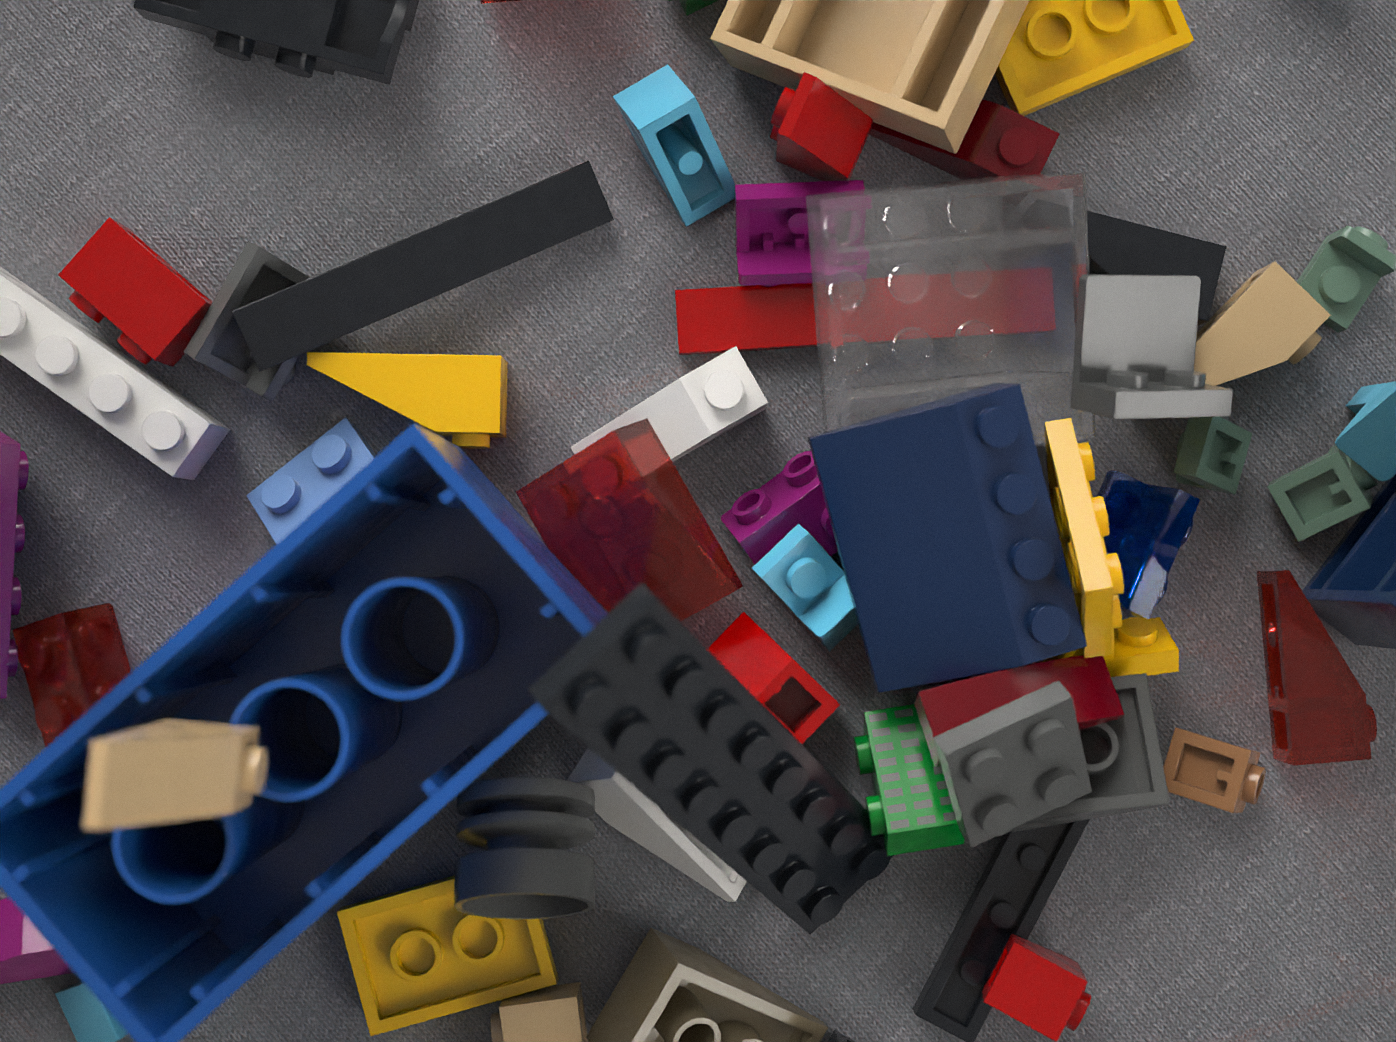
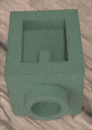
M1345 226L1326 236L1297 280V283L1331 315L1324 324L1338 333L1347 330L1380 278L1394 272L1396 269V255L1387 250V241L1376 232L1360 226L1354 228Z
M1189 417L1186 429L1181 434L1177 444V461L1173 472L1176 474V481L1185 486L1236 495L1253 433L1222 417Z
M1334 445L1330 447L1327 454L1269 482L1267 487L1295 537L1300 542L1369 509L1373 498L1370 488L1378 483L1372 475Z

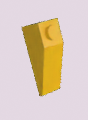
M307 352V366L443 437H452V443L461 448L488 449L490 448V437L506 438L508 363L501 355Z

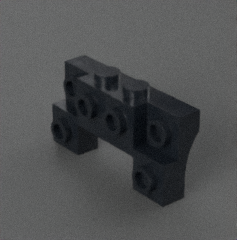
M135 0L133 8L144 19L206 35L214 43L213 49L230 58L251 61L252 54H257L275 59L274 65L277 68L300 77L311 78L314 70L334 75L336 70L390 85L405 30L411 31L419 0Z

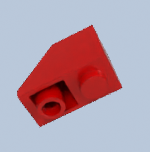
M804 72L796 91L788 87L784 88L771 118L770 124L774 126L770 138L777 141L776 161L821 181L849 180L870 134L873 119L819 78Z
M744 611L708 647L718 660L801 744L840 706L817 681Z
M1011 934L982 991L984 1003L1055 1042L1058 1041L1064 1027L1072 1031L1076 1030L1086 1013L1091 995L1085 992L1088 981L1078 962L1014 934Z

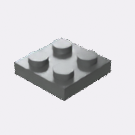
M1059 680L934 737L958 828L970 848L996 836L1006 834L1019 825L1056 808L1066 806L1075 799L1092 792L1073 699Z

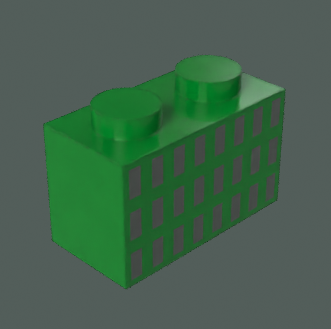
M911 704L864 712V734L853 737L859 774H871L875 793L873 796L865 797L866 810L869 813L871 836L883 834L887 856L964 844L965 838L958 828L942 767H935L915 705Z

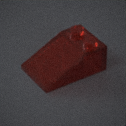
M647 418L613 430L516 491L547 548L608 612H611L641 582L680 621L743 587Z

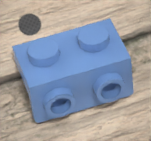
M345 417L246 496L277 544L373 460L376 454L358 428Z

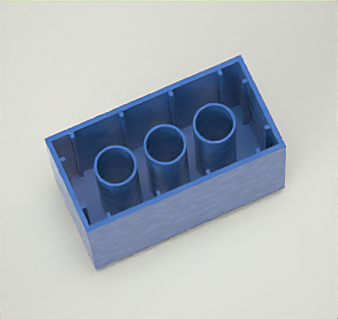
M413 423L0 788V888L135 1042H179L543 719L548 713L540 707L528 691V688L608 613L461 447ZM166 719L259 727L257 747L266 748L268 767L263 791L260 795L253 794L251 805L231 815L106 830L83 829L92 740Z

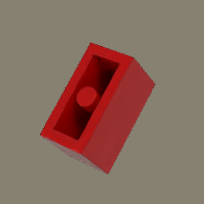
M110 217L58 274L75 290L70 295L69 300L95 322L100 323L105 317L122 331V334L116 341L128 353L145 365L154 359L173 367L185 354V348L212 304L210 299L135 233Z

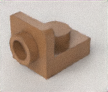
M1175 727L1163 767L1168 792L1231 813H1243L1246 802L1253 805L1256 804L1264 784L1266 768L1257 765L1260 757V752L1239 747Z

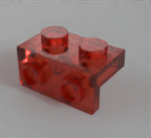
M110 603L62 612L13 629L18 648V659L24 669L35 709L36 723L41 731L45 748L132 673L115 612Z

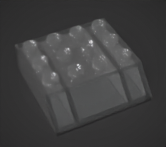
M1085 173L992 176L806 195L824 433L993 383L1020 384L1035 444L1045 443L1044 422L1066 418L1072 419L1076 439L1096 437L1095 414L1070 408L1079 279L1082 275L1089 274Z

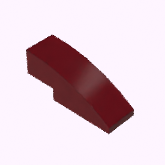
M1084 655L1044 661L972 677L918 692L914 705L935 767L941 766L934 737L1058 680L1072 696L1079 730L1122 718L1125 714L1104 657L1097 656L1084 659Z

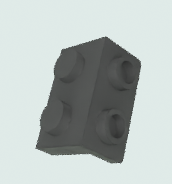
M248 241L185 348L184 353L244 385L259 396L272 401L280 388L285 386L292 378L296 369V361L300 355L260 372L232 311L305 281L310 277Z

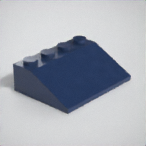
M993 383L808 437L877 692H887L1020 667L1087 646L1020 384Z

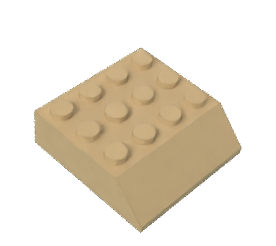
M728 0L710 40L732 67L795 91L803 73L806 72L819 78L871 117L873 122L956 154L1029 0Z

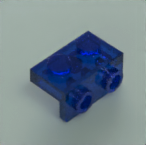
M1109 470L1106 473L1097 497H1103L1108 516L1109 536L1103 537L1107 554L1117 553L1121 565L1124 583V593L1118 594L1121 612L1150 619L1154 607L1162 600L1168 586L1167 576L1179 548L1187 541L1192 532L1193 516L1200 499L1180 489L1145 484L1120 471Z

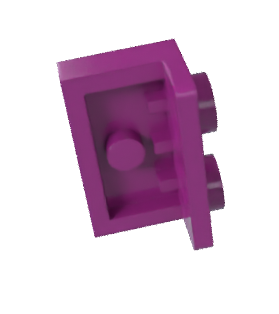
M843 180L735 185V248L738 283L743 286L762 285L772 287L778 284L823 282L838 284L840 282L863 281L866 278V262L863 250L866 201L864 181Z
M811 450L794 456L787 462L783 471L760 488L750 490L741 495L735 501L732 508L721 516V521L737 540L754 565L797 524H800L807 530L830 557L838 552Z

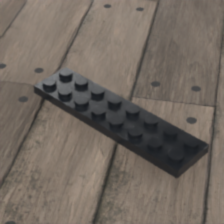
M642 582L528 688V691L543 710L810 935L820 925L835 918L842 909L843 904L868 880L879 876L894 856H887L883 834L871 836L869 813L866 808Z

